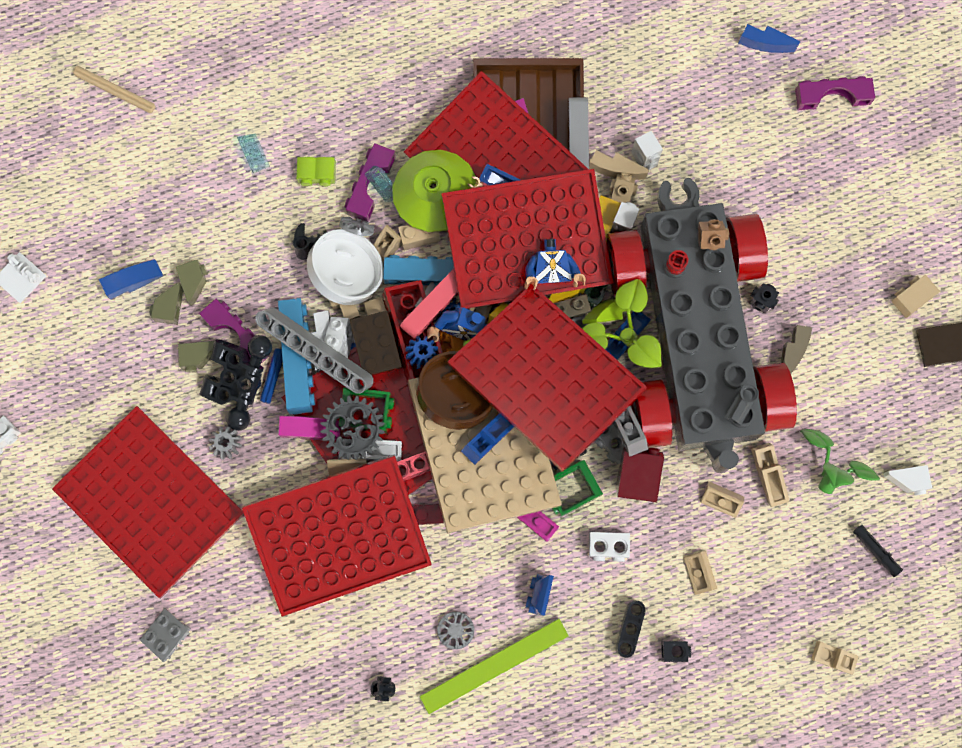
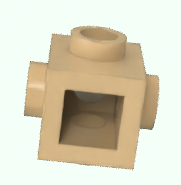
M627 173L617 174L616 180L612 179L610 190L613 191L611 199L620 203L630 202L631 196L636 195L638 187L635 184V178H632V175Z

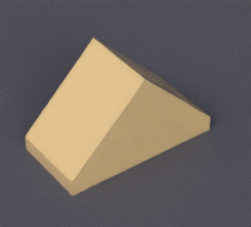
M388 225L384 227L373 244L380 254L383 264L384 257L389 258L390 255H393L402 246L401 237Z

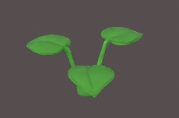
M800 430L811 444L826 449V458L821 474L823 478L818 485V488L824 493L832 494L836 487L853 484L854 478L850 474L852 472L865 480L878 481L881 479L871 467L860 461H850L849 466L851 468L847 471L829 463L830 447L834 445L832 439L818 430Z

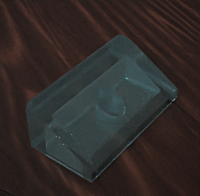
M256 134L237 137L252 173L270 167Z
M373 166L365 173L366 178L385 202L393 201L392 181L382 168Z

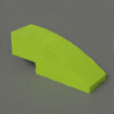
M610 298L594 307L582 322L583 324L622 320V312L627 311V309L619 308L615 298Z

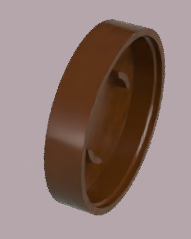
M458 351L444 352L431 358L423 367L416 386L418 403L427 417L440 426L456 430L472 428L488 417L493 406L448 365V361Z

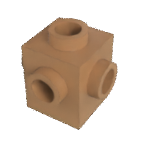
M710 220L699 222L698 242L700 248L710 250L725 248V240L729 239V230L725 228L723 221Z

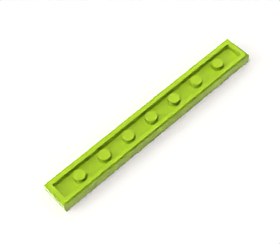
M557 619L419 697L428 714H431L569 637L560 619Z

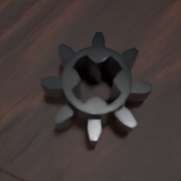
M378 676L377 681L372 682L370 690L371 694L375 696V700L388 702L389 697L394 696L396 687L391 682L390 677Z

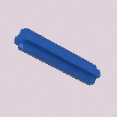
M279 348L274 350L260 401L266 404L271 403L283 362L282 349Z

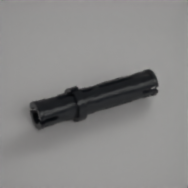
M863 524L853 531V534L860 539L876 557L877 562L880 565L882 564L893 578L903 571V568L891 557L892 554L880 545Z

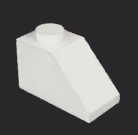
M928 465L892 470L884 473L886 479L906 493L914 492V495L917 496L927 494L926 490L932 489Z

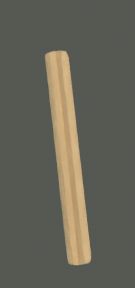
M76 66L73 70V74L76 77L148 113H153L156 106L154 103L80 66Z

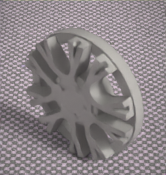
M342 217L339 223L342 229L356 235L372 236L374 233V225H369V222L366 221L361 222V219L358 218L354 220L351 217Z
M450 612L438 624V637L446 647L462 649L473 639L474 624L466 614ZM454 615V623L449 622L447 617ZM458 615H461L460 623L456 622ZM466 618L470 624L462 626V621ZM443 621H446L447 623H449L450 626L447 627V626L443 625V624H442ZM441 628H446L448 632L441 635ZM464 628H471V632H464ZM449 634L451 637L444 641L443 638ZM463 634L470 635L467 642L462 638ZM452 638L456 640L455 646L449 645ZM457 638H461L463 645H459Z

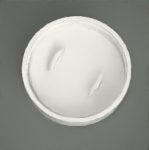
M343 229L332 230L322 235L310 249L307 257V271L312 284L324 297L338 304L356 305L366 301L379 288L383 279L384 268L382 259L374 245L365 237Z

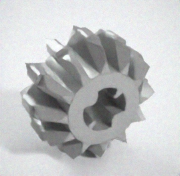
M219 427V434L213 431L212 434L215 436V439L209 438V442L214 443L209 446L210 450H215L213 455H220L222 460L225 459L226 455L229 459H232V452L238 455L239 452L236 450V447L242 448V445L237 443L242 440L241 436H236L238 431L233 430L231 432L230 427H227L225 431L222 427ZM225 439L229 441V443H227V447H224L222 445V443H224L223 440Z

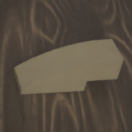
M797 325L793 329L792 341L786 342L783 345L781 362L787 365L790 373L795 370L805 354L813 327Z

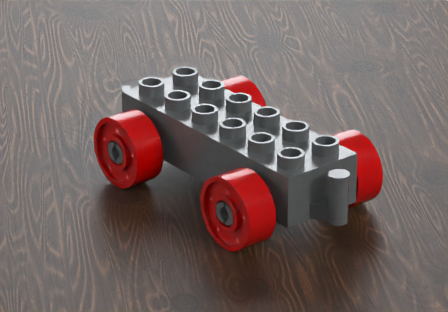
M685 178L682 184V189L687 195V200L682 204L672 202L670 199L671 184L669 181H663L657 198L660 211L646 213L640 227L643 246L637 230L608 233L606 235L613 279L611 289L614 297H616L620 287L636 279L641 280L646 287V274L649 276L669 393L668 399L664 382L661 379L644 381L642 383L647 386V389L631 404V409L646 437L648 448L671 445L673 436L672 424H674L678 451L703 448L712 462L713 470L717 473H725L729 469L734 468L739 462L738 454L732 451L734 443L757 440L765 432L794 428L797 419L795 388L787 365L784 362L753 366L738 288V282L765 278L768 270L766 234L761 218L756 213L726 218L723 203L699 206V189L691 178ZM710 220L723 221L725 228L729 230V239L725 240V248L717 250L701 249L698 242L699 222ZM682 250L688 255L689 259L685 270L678 275L669 273L666 268L669 255L673 251ZM751 384L758 389L759 396L754 401L741 426L730 422L725 418V415L736 398L738 391L743 386ZM744 390V398L751 400L752 393L749 390Z

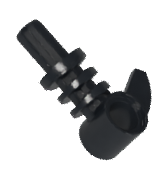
M300 223L297 227L293 240L296 256L301 260L307 259L310 249L322 236L317 233L315 238L313 235L310 237L305 236V223Z

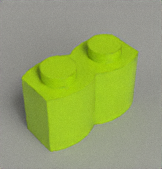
M298 157L296 176L298 183H301L302 186H312V184L318 183L324 187L335 184V158Z

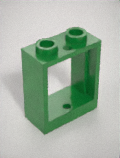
M343 388L342 399L347 402L348 396L352 399L353 396L385 399L382 420L385 426L380 427V429L385 431V433H387L388 428L391 429L392 417H389L390 409L394 408V398H391L390 392L366 390L362 393H355L348 388ZM344 418L339 419V427L341 428L345 425ZM353 423L350 424V430H355L356 427L363 425L365 429H363L362 431L371 432L367 425L360 424L355 426Z
M585 460L554 475L556 482L579 470L592 495L564 510L561 506L552 508L555 515L559 514L560 517H563L603 495Z

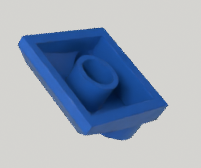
M537 574L536 577H532L530 588L533 589L532 597H527L525 608L529 609L528 613L545 616L554 576Z

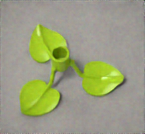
M636 279L624 284L616 293L615 300L618 307L623 310L627 309L629 325L628 328L621 331L620 336L605 333V327L601 323H590L582 329L604 349L608 346L606 337H611L618 341L622 340L629 347L628 357L638 366L646 368L661 367V345L659 341L651 335H644L638 339L637 334L633 330L631 310L636 313L641 312L646 307L648 301L645 285L641 280Z

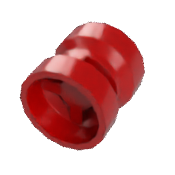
M682 250L673 251L666 262V268L669 273L674 275L681 274L688 264V255Z

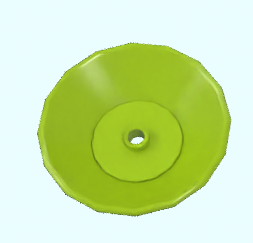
M444 150L424 151L410 158L397 172L392 186L393 203L400 217L413 228L427 232L446 231L447 225L441 194L471 189L468 183L474 186L476 180L471 177L476 176L470 165L457 154ZM436 184V187L430 188V185Z

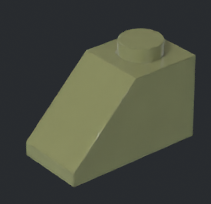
M198 260L176 266L186 301L190 306L196 303L207 282L205 275H208L204 264L201 265Z
M176 283L154 299V304L150 306L149 313L155 322L178 325L184 292L181 284Z
M215 341L178 344L179 367L188 373L202 369L210 360Z

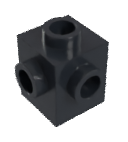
M763 283L760 287L756 286L750 295L753 298L749 304L757 311L766 313L770 308L773 310L777 305L779 292L776 291L774 286Z

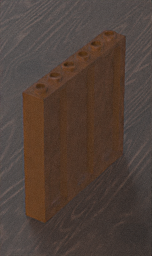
M473 58V79L482 71L514 101L524 98L528 114L569 151V98L584 97L583 58Z

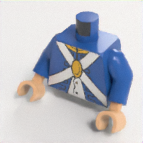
M545 239V251L536 252L530 258L525 268V289L528 288L529 284H532L535 290L537 284L570 282L572 278L574 279V287L578 286L577 281H581L583 286H585L586 278L581 274L572 256L566 253V250H556V239Z
M463 307L452 311H445L434 324L435 327H430L427 330V339L433 336L434 342H437L439 340V330L464 341L470 340L486 326V318L478 312H473Z

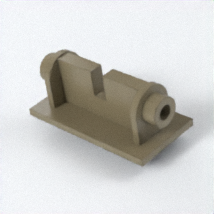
M587 294L554 303L569 318L591 312Z

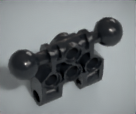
M256 335L251 338L247 349L224 340L216 339L210 359L221 364L224 370L221 372L220 378L205 375L199 394L220 405L237 401L236 407L232 408L226 415V422L232 430L242 431L250 424L251 416L247 409L248 405L254 403L257 390L261 386V375L264 369L261 366L262 359L267 358L272 352V343L266 336ZM247 380L250 381L251 387L248 386Z

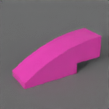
M280 416L278 435L281 438L323 440L327 434L321 433V430L326 429L325 426L321 425V422H327V419ZM336 420L335 424L339 431L330 430L335 435V440L340 437L341 431L338 420Z

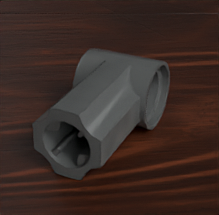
M751 384L743 386L738 391L725 418L741 426L754 401L759 396L758 389ZM744 390H749L752 393L751 400L744 398Z

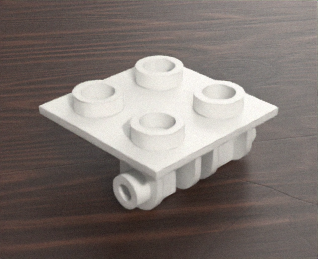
M19 252L17 255L10 254L8 256L9 263L0 272V286L21 304L44 280L46 275Z

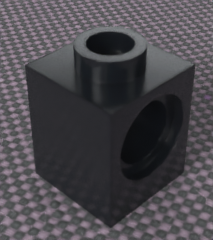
M661 641L662 662H688V658H691V645H688V641ZM674 646L681 648V655L679 657L672 655V648Z

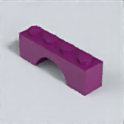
M859 76L855 79L843 77L837 80L822 79L817 82L805 80L800 82L795 89L798 111L816 109L821 99L830 94H838L845 97L852 107L871 105L875 100L873 77Z
M374 143L372 149H368L366 154L367 161L365 165L362 164L359 170L360 177L358 182L355 181L352 186L351 198L348 197L345 203L347 215L369 222L375 204L374 200L367 193L368 185L375 176L390 173L396 158L394 150Z
M215 299L199 313L214 331L231 329L238 333L240 347L247 349L248 342L255 336L249 328L245 330L241 326L243 321L236 314L232 316L228 312L231 308L224 301L220 303Z

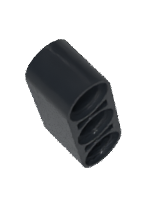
M640 601L630 602L625 610L616 643V653L623 658L631 657L636 650L646 612L645 605ZM633 604H637L641 608V612L637 616L631 613ZM629 623L633 624L636 628L633 635L627 634L625 630ZM623 643L630 645V652L626 655L622 654L620 650Z

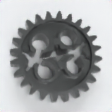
M348 396L347 402L340 398L341 404L338 405L333 402L335 408H327L330 414L323 415L327 419V422H321V425L326 427V429L321 430V433L327 434L323 441H329L326 446L327 448L334 447L333 454L340 451V458L345 454L347 460H350L352 455H354L355 460H358L359 454L366 458V452L368 451L373 454L371 448H379L376 442L383 441L379 437V434H385V431L380 429V427L385 426V423L379 422L383 415H376L379 408L372 410L374 403L371 402L366 405V398L361 402L358 396L355 397L354 401ZM357 410L363 411L364 419H368V416L372 413L371 421L376 426L367 425L371 430V435L368 438L364 439L361 437V431L365 429L362 425L356 427V432L354 433L351 430L343 433L344 436L352 437L351 445L344 446L342 437H338L334 443L335 435L330 430L339 431L335 424L338 418L345 419V425L341 427L344 431L350 429V424L352 423L355 426L363 423L361 420L354 419V413Z

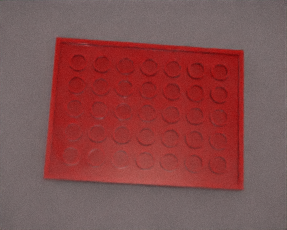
M594 169L441 194L460 307L467 309L515 300L525 290V268L530 258L538 251H545V239H556V250H566V253L572 256L581 274L585 276L586 281L585 286H583L581 281H577V287L573 286V278L570 282L537 284L536 288L544 295L613 284Z
M395 454L242 506L281 617L432 565Z

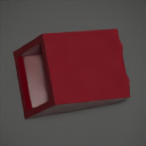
M623 446L616 481L617 497L657 503L664 463V454L660 449L649 447L648 450L629 457Z

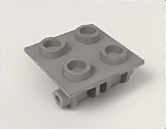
M164 608L140 641L162 662H165L167 659H171L175 649L179 648L177 645L182 644L181 640H184L190 634L191 628L185 624L183 625Z

